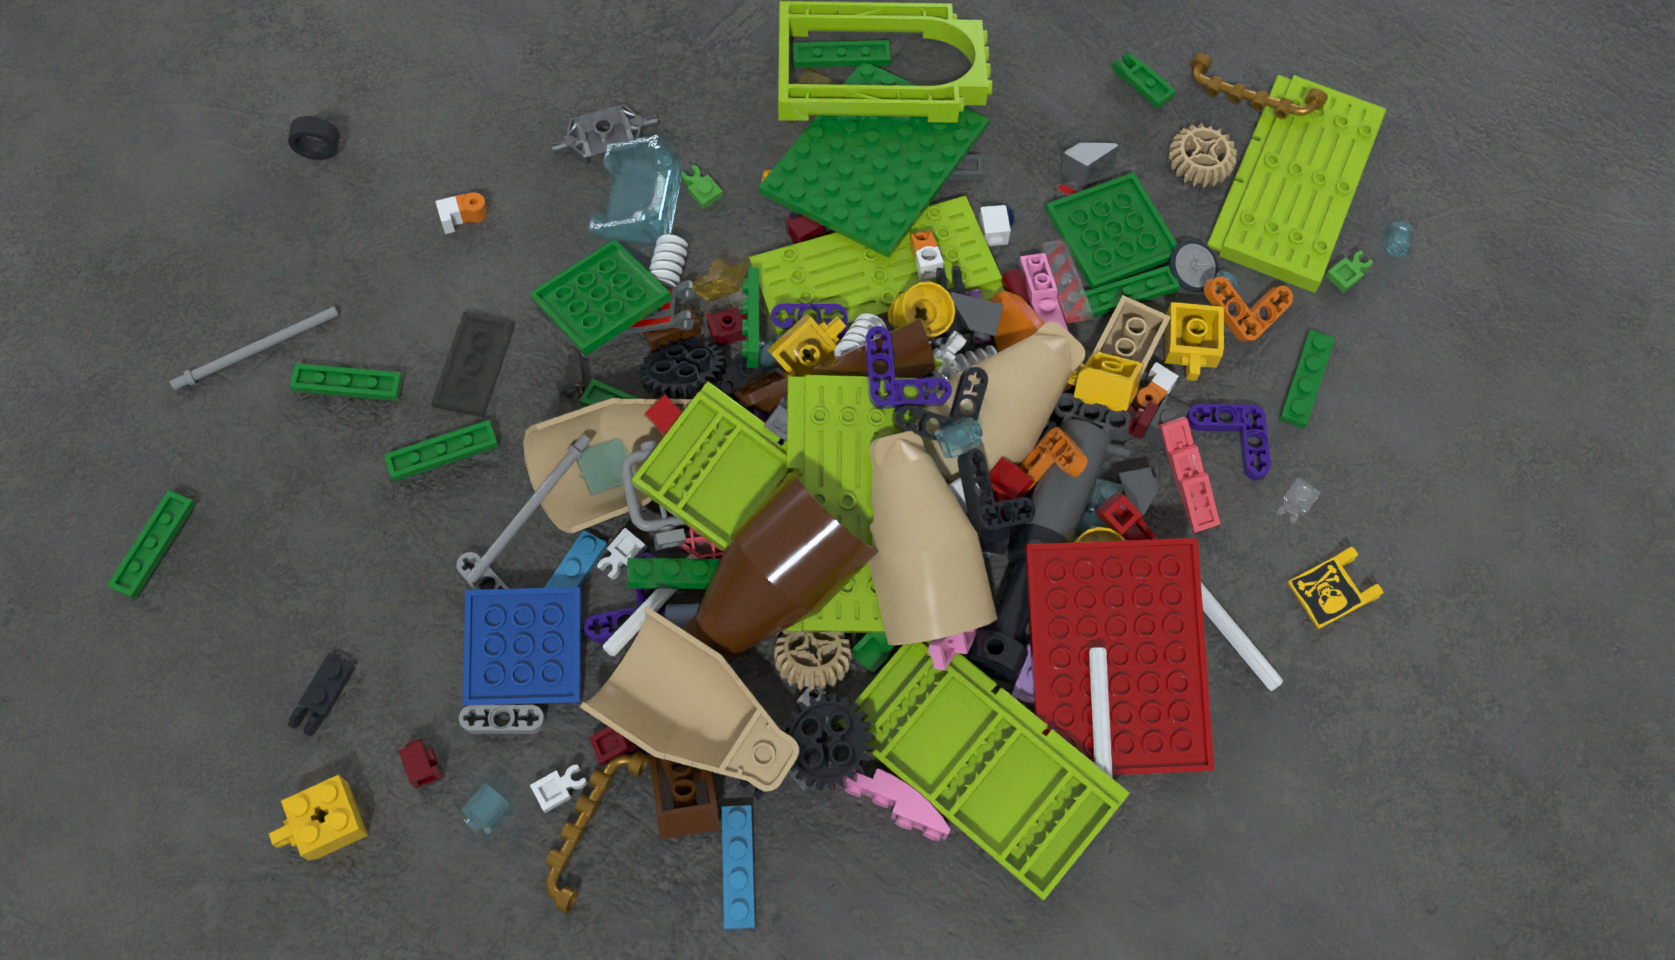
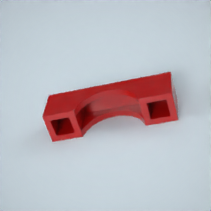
M1114 493L1094 512L1108 528L1121 534L1126 541L1159 539L1146 525L1142 514L1123 494Z

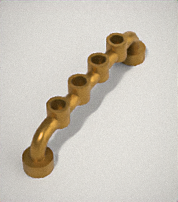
M1196 54L1190 63L1193 70V79L1197 84L1206 87L1205 93L1208 96L1217 97L1220 92L1229 94L1227 99L1236 105L1245 99L1251 101V108L1257 112L1264 111L1267 106L1275 109L1274 115L1280 119H1286L1289 113L1297 116L1308 115L1315 110L1322 109L1328 99L1324 91L1314 88L1309 91L1305 98L1307 105L1298 106L1288 98H1281L1279 100L1270 97L1265 91H1258L1256 93L1247 90L1244 85L1239 83L1231 85L1224 83L1217 76L1211 78L1203 76L1212 65V60L1205 54Z
M639 751L634 755L622 754L612 758L603 771L597 768L592 773L589 784L594 786L590 796L582 795L578 799L575 811L580 814L575 824L567 822L564 825L560 838L564 839L565 842L561 850L552 849L546 859L545 864L550 867L545 881L546 891L549 897L556 902L555 909L568 914L577 901L578 891L568 886L560 890L557 882L561 873L567 869L571 860L570 856L575 847L582 841L585 828L590 819L596 815L600 800L611 787L615 772L621 766H628L627 772L640 778L648 766V755Z

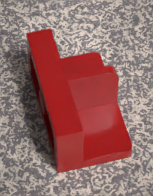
M1002 458L989 473L995 502L1022 498L1035 482L1017 464L1005 458ZM1003 508L1000 509L1001 516H1005Z

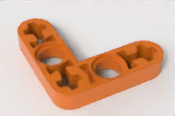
M1212 278L1204 285L1206 298L1212 306L1224 307V322L1241 342L1256 340L1293 302L1292 291L1287 286H1278L1271 288L1249 309L1226 278ZM1216 285H1219V287H1220V288L1218 289V294H1217L1216 291H1215V290L1217 289V286H1216ZM1279 294H1281L1280 302L1273 305L1272 302H1275L1280 297ZM1230 303H1233L1237 308L1235 316L1230 315L1228 311ZM1261 307H1264L1268 313L1265 321L1261 319L1259 314ZM1247 325L1249 326L1248 334H1246L1245 332L1247 330Z
M1058 427L1051 429L1019 465L1035 481L1028 491L1054 462L1071 477L1080 475L1087 466V456L1071 437Z

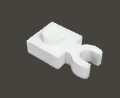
M956 330L950 334L945 345L942 343L939 348H935L932 351L934 357L943 360L941 368L939 370L935 369L932 372L939 378L956 358L955 353L967 341Z
M624 528L607 548L612 553L611 556L600 560L597 567L604 571L608 565H612L613 569L608 576L614 580L619 576L623 563L626 565L627 558H636L646 550L647 546Z
M578 765L570 766L562 777L559 776L556 770L530 785L544 813L571 799L568 790L572 788L581 789L587 785L585 778L579 781L572 780V776L580 771Z

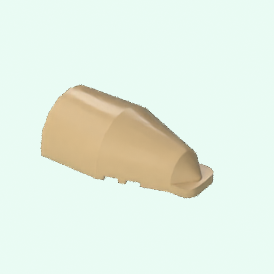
M1048 322L1041 326L1032 336L971 366L984 369L988 375V385L971 442L964 447H954L921 437L925 453L931 456L939 471L951 483L959 479L958 455L960 452L971 448H978L982 451L986 459L988 473L991 472L1002 458L1019 466L1036 447L1071 375L1084 362L1085 350L1082 344L1062 325L1056 322ZM963 371L957 373L949 381L952 394L944 405L923 407L922 409L949 417ZM977 373L968 377V380L972 382L971 390H964L963 394L977 396V393H971L973 385L980 383V380L976 378ZM940 390L937 393V398H941L945 391ZM964 399L960 403V411L964 415H969L973 410V404L970 400ZM930 418L926 423L927 432L932 435L936 434L939 430V422L934 418ZM956 418V422H961L959 430L953 431V435L957 437L956 441L964 438L965 434L961 432L962 423L969 424V420Z
M694 398L670 400L683 413ZM606 399L534 424L526 430L523 442L525 463L535 492L567 454V448L570 445L573 446L582 434L592 440L582 452L583 456L581 459L577 458L540 503L547 516L560 530L567 533H575L629 512L621 477V464L628 454L641 450L640 445L642 443L657 441L658 445L664 438L662 433L644 416V413L660 399ZM645 461L637 462L632 466L633 477ZM636 488L639 507L647 505L652 499Z
M907 431L874 440L869 448L873 469L871 506H874L873 523L870 524V533H872V547H875L878 553L869 561V566L888 645L913 644L949 637L977 629L997 620L978 533L933 459L925 453L921 437L914 434L913 431Z
M646 607L642 627L625 657L600 691L591 700L583 702L580 708L654 757L746 780L763 791L777 789L799 755L797 742L778 728L721 654L649 607Z

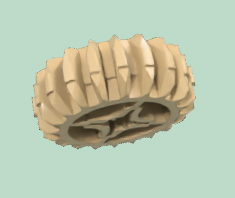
M1202 123L1198 128L1194 125H1191L1188 130L1183 128L1180 134L1174 137L1169 148L1170 154L1168 158L1169 162H1171V170H1177L1176 177L1183 176L1184 183L1188 180L1192 181L1193 187L1197 183H1201L1203 188L1208 183L1214 187L1217 182L1222 183L1232 173L1236 164L1237 150L1234 149V141H1228L1229 134L1222 135L1221 128L1217 131L1213 130L1212 124L1208 128H1204Z
M783 630L781 638L777 639L774 650L775 667L777 671H780L781 678L787 679L789 686L797 683L800 691L805 686L809 687L811 693L815 687H820L824 691L826 684L834 687L836 680L842 681L845 673L850 668L852 657L849 640L845 639L844 633Z

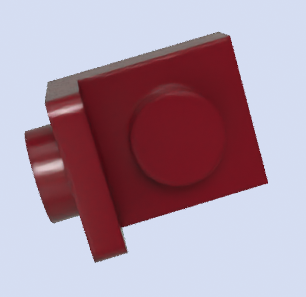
M1149 401L1145 410L1129 406L1127 410L1130 415L1129 434L1142 440L1159 405Z
M609 726L589 737L599 764H606L612 758L622 755L627 751L641 749V747Z

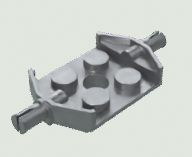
M625 104L571 118L567 135L564 136L565 140L550 144L553 154L571 150L572 154L587 165V158L633 145H635L636 151L639 150L642 130L658 125L656 115L642 119L640 115H636ZM601 126L610 127L606 132L598 131V128Z

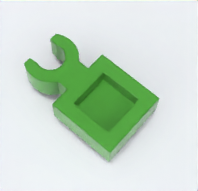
M692 166L694 176L690 177L685 172L681 173L683 183L689 186L688 193L702 209L723 197V191L709 175L702 178L700 169L697 166Z
M1362 251L1355 253L1351 262L1345 257L1325 275L1342 293H1345L1359 282L1364 276L1363 272L1368 271L1373 263L1372 260H1369L1367 263L1359 261L1363 254Z

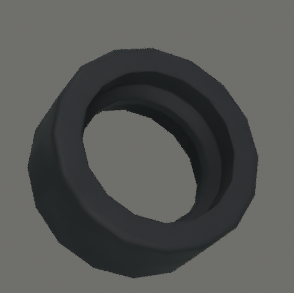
M302 116L294 119L291 123L288 144L294 152L303 157L314 160H326L334 157L337 153L340 134L336 126L325 119L314 116ZM306 136H312L322 140H314Z

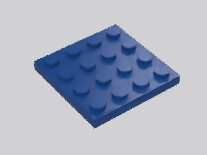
M580 587L465 590L463 706L581 703L582 589Z

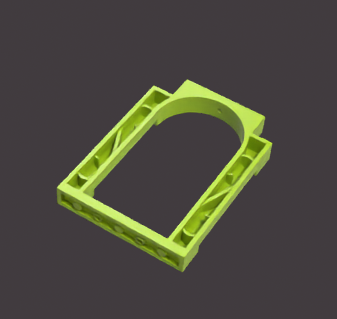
M780 1L778 120L808 121V115L928 117V122L958 123L959 112H963L964 105L986 106L987 95L992 94V80H988L990 78L991 66L990 63H986L989 59V47L985 46L987 45V30H983L982 20H957V14H953L951 3ZM808 31L922 33L923 38L940 40L958 48L969 59L972 68L960 79L937 86L789 84V36L808 37Z

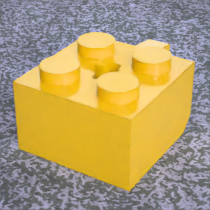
M1171 302L1166 313L1171 318L1164 334V363L1185 365L1186 380L1197 381L1200 376L1201 367L1217 368L1223 356L1224 307Z
M806 314L769 347L767 351L789 375L798 373L799 377H803L815 372L813 366L822 363L823 368L837 363L834 355L836 343L839 341L837 335L846 325L838 317L834 318L827 325L824 322L818 325L810 315ZM804 349L810 350V358L803 357Z
M1097 352L1090 356L1087 362L1082 364L1071 375L1068 383L1076 386L1074 397L1081 399L1086 404L1098 403L1106 405L1108 409L1113 411H1127L1137 394L1144 363Z
M340 775L282 800L281 803L287 819L283 821V827L269 833L273 846L279 848L291 843V846H297L300 856L308 861L319 859L368 836L350 786ZM326 815L325 822L321 823L323 816Z

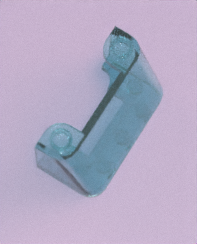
M659 135L608 144L604 157V166L614 177L606 215L602 212L592 215L589 231L600 239H615L616 241L656 245V241L660 236L670 235L682 177L681 162Z

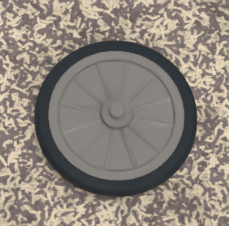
M1187 240L1178 244L1171 253L1170 271L1183 289L1195 293L1203 292L1205 283L1212 278L1218 277L1219 266L1217 258L1213 251L1204 243L1196 240Z

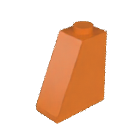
M1002 291L989 300L1003 304L997 333L994 336L998 353L1032 336L1045 324L1019 295Z

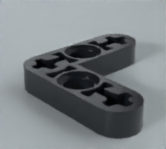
M970 367L962 372L949 417L914 406L904 405L898 407L892 415L894 426L901 431H913L914 434L950 446H967L973 438L988 385L987 373L980 367ZM977 373L976 378L980 380V383L974 384L971 393H977V396L963 394L964 390H971L972 382L968 380V377ZM964 399L970 400L973 404V410L969 415H964L960 411V403ZM909 411V417L920 419L919 424L906 423L904 426V420L900 419V415L906 414ZM957 417L969 420V424L962 423L961 432L965 436L963 439H958V441H956L957 437L953 435V431L959 430L961 425L960 421L956 422ZM930 418L936 419L940 425L938 432L933 435L926 430V423Z
M971 448L960 452L957 459L969 520L976 531L983 532L1027 523L1034 519L1035 506L1028 497L1000 502L994 501L986 459L980 449ZM975 483L980 487V496L975 492ZM1001 508L1005 512V521H1003L1000 515ZM1021 508L1022 513L1017 514L1016 509ZM989 514L990 520L984 521L983 515Z

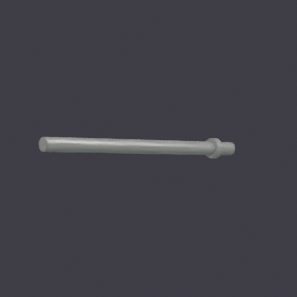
M333 306L195 370L190 371L188 369L183 372L184 375L169 382L174 390L188 384L192 386L196 384L197 380L335 318L339 314Z
M582 434L573 446L570 445L567 448V454L465 577L472 584L478 581L577 458L581 459L583 456L582 452L592 441L590 438Z

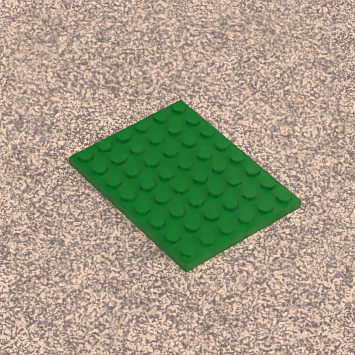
M861 63L843 84L917 86L869 63ZM965 107L963 112H959L958 123L928 122V117L817 116L758 186V194L890 258L988 128L990 119Z

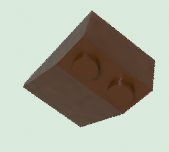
M649 753L660 839L719 830L718 810L711 771L654 757Z

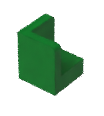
M867 633L853 647L852 657L871 674H874L896 652L897 645H888L885 633Z

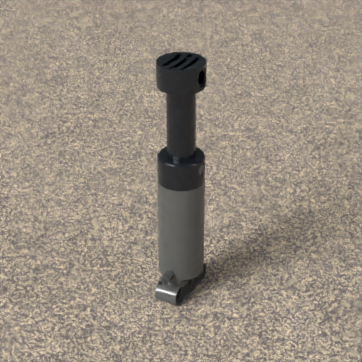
M1063 393L1055 406L1054 419L1056 423L1060 425L1059 428L1068 434L1087 456L1088 463L1080 475L1071 477L1054 462L1034 487L1030 497L1035 506L1034 519L1030 522L1019 524L1008 551L1007 558L1014 568L996 610L997 620L991 623L989 630L981 629L976 631L973 644L965 657L990 678L1004 682H1016L1028 656L1026 647L1020 643L1029 622L1025 545L1072 543L1106 454L1129 458L1130 450L1111 443V441L1123 442L1129 436L1130 415L1125 410L1113 411L1108 409L1106 405L1098 403L1086 404L1070 393ZM1064 408L1071 409V411L1064 412L1061 410ZM1088 416H1095V417H1097V418L1091 420V419H1088L1087 417H1088ZM1113 424H1121V425H1123V426L1118 428V427H1114V426H1112V425H1113Z

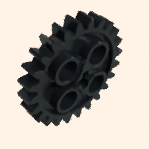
M689 338L686 343L678 339L675 345L668 342V347H658L659 352L651 351V357L644 358V364H640L641 371H639L643 388L647 389L648 394L654 393L655 398L666 395L668 398L673 396L674 399H679L680 396H683L684 399H688L691 394L696 396L707 382L717 387L716 381L723 380L722 375L726 374L725 367L727 365L723 350H719L717 344L712 346L711 341L703 344L702 339L692 342V338Z
M822 693L820 702L812 696L810 697V706L800 702L799 705L802 711L800 713L791 711L792 716L795 718L794 721L784 722L790 728L789 732L785 733L791 736L799 746V755L789 771H798L795 778L799 781L806 778L805 785L808 787H812L816 782L817 789L823 791L826 783L830 790L835 791L836 782L843 788L847 787L846 778L856 782L855 772L857 770L861 773H866L862 763H872V760L866 756L867 752L876 751V748L869 744V741L876 739V736L867 732L874 725L871 722H863L868 717V714L865 711L858 713L860 705L855 702L850 706V699L846 696L840 702L839 696L833 693L830 701L827 695ZM825 716H828L827 729L826 725L824 724ZM840 719H846L847 726L845 730L836 732V723ZM813 722H817V732L812 736H808V726ZM828 736L833 738V742H829L827 748L823 745V742L828 741ZM843 748H849L850 754L848 759L839 762V751ZM819 751L821 755L820 761L816 765H810L809 757L813 752ZM829 755L832 760L831 768H828Z

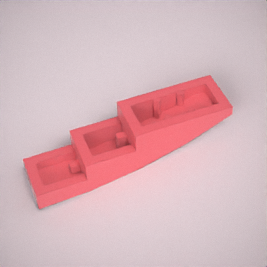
M1181 417L1158 425L1170 468L1194 533L1220 525L1209 476L1204 472L1199 449L1193 442L1188 419Z

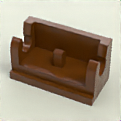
M686 305L684 308L690 311L691 319L694 321V326L691 330L669 328L642 332L651 351L659 352L658 347L666 348L668 347V342L675 345L678 339L684 342L689 338L700 335L699 321L690 305Z

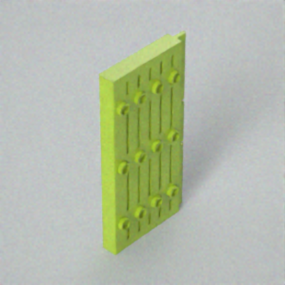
M1278 75L1270 92V97L1279 100L1281 98H1288L1295 105L1304 106L1307 105L1305 103L1307 94L1311 89L1316 88L1324 91L1328 99L1320 110H1315L1304 116L1289 113L1286 119L1276 117L1274 115L1275 109L1265 107L1252 135L1254 139L1250 140L1235 176V179L1241 182L1233 181L1207 246L1220 252L1219 257L1315 293L1323 279L1386 109L1293 75L1292 79Z
M962 196L928 206L890 258L837 232L749 257V267L759 268V294L776 340L789 330L779 329L771 320V311L778 304H840L846 309L848 314V330L861 314H872L878 317L888 312L891 303L897 296L920 283L917 275L918 270L910 248V234L931 230L944 262L943 269L946 274L947 288H954L951 271L953 266H959L966 292L980 289L982 299L989 301L997 293L1005 291L1001 283L1002 277L967 197ZM936 280L927 281V282H933V283H936V284H937V281H936ZM799 309L794 310L795 315H787L785 310H781V314L776 315V318H779L781 323H785L786 318H794V324L798 322L797 313ZM806 310L802 315V318L808 314L814 321L817 319V313L813 310ZM820 310L822 316L821 323H825L824 318H831L832 320L836 317L843 318V315H840L838 310H834L833 315H825V310ZM804 349L803 354L809 355L810 350Z
M826 375L788 377L787 469L801 470L804 474L800 477V480L817 501L852 534L864 543L872 546L870 524L873 523L874 506H871L873 469L869 448L871 443L878 438L904 432L897 429L892 421V415L897 408L880 409L872 405L869 399L867 377ZM895 378V380L917 379V378ZM889 379L880 381L879 392L875 394V396L881 397V401H885L886 397L889 396V393H884L883 387L884 382H889ZM911 386L905 387L903 389V396L908 400L917 399V390ZM909 411L906 414L900 415V419L904 420V426L906 423L918 424V419L909 417ZM869 562L818 614L806 618L785 631L885 633Z
M707 382L635 474L630 484L724 552L733 532L787 477V474L795 469H787L786 441H784L782 446L779 445L778 441L781 438L764 427L765 423L713 384Z
M930 641L903 644L855 701L860 705L858 713L865 711L868 714V717L863 722H871L874 725L867 731L876 736V739L869 741V744L875 747L876 751L870 753L901 780L919 792L937 811L1044 901L1130 792L1053 729L1047 736L1043 735L1042 732L1047 729L1048 725L1003 688H1000L996 695L991 691L996 687L997 683L961 653L955 654L946 670L934 669L932 657L928 652ZM840 719L837 722L838 726L845 730L847 720Z

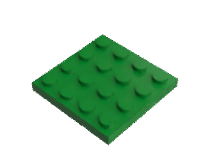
M1134 172L1047 203L1044 209L1090 289L1116 282L1169 262L1172 251L1178 245Z
M615 239L529 293L532 301L584 356L590 354L672 300L670 292Z

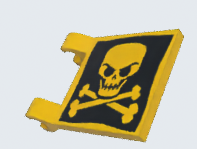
M1353 547L1344 550L1337 556L1287 582L1318 630L1365 604L1377 600L1383 594V590L1378 584L1360 593L1343 568V566L1353 562L1358 556L1357 551Z

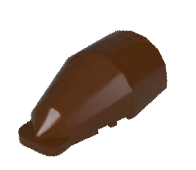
M888 312L878 317L888 321ZM919 318L890 332L895 378L919 379L935 371L932 349ZM837 336L839 338V341L836 343V345H838L842 339L839 336ZM878 337L872 340L876 342L877 346L875 354L881 353L880 346L882 341H885V339ZM865 344L838 356L839 362L823 368L822 363L813 366L815 372L808 374L867 377ZM878 360L872 364V368L877 374H885L888 371L887 364L883 361ZM780 366L759 379L737 389L734 395L741 406H749L771 415L778 406L782 395L786 394L788 396V377H799L798 373L789 375Z
M799 469L793 470L733 532L694 617L684 628L685 632L721 654L728 664L741 652L808 617L818 614L878 553L875 547L864 543L852 534L817 501L800 480L804 473Z

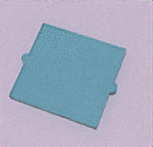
M619 439L586 449L582 452L583 456L581 459H576L581 471L580 477L584 478L591 496L623 485L621 464L626 455Z

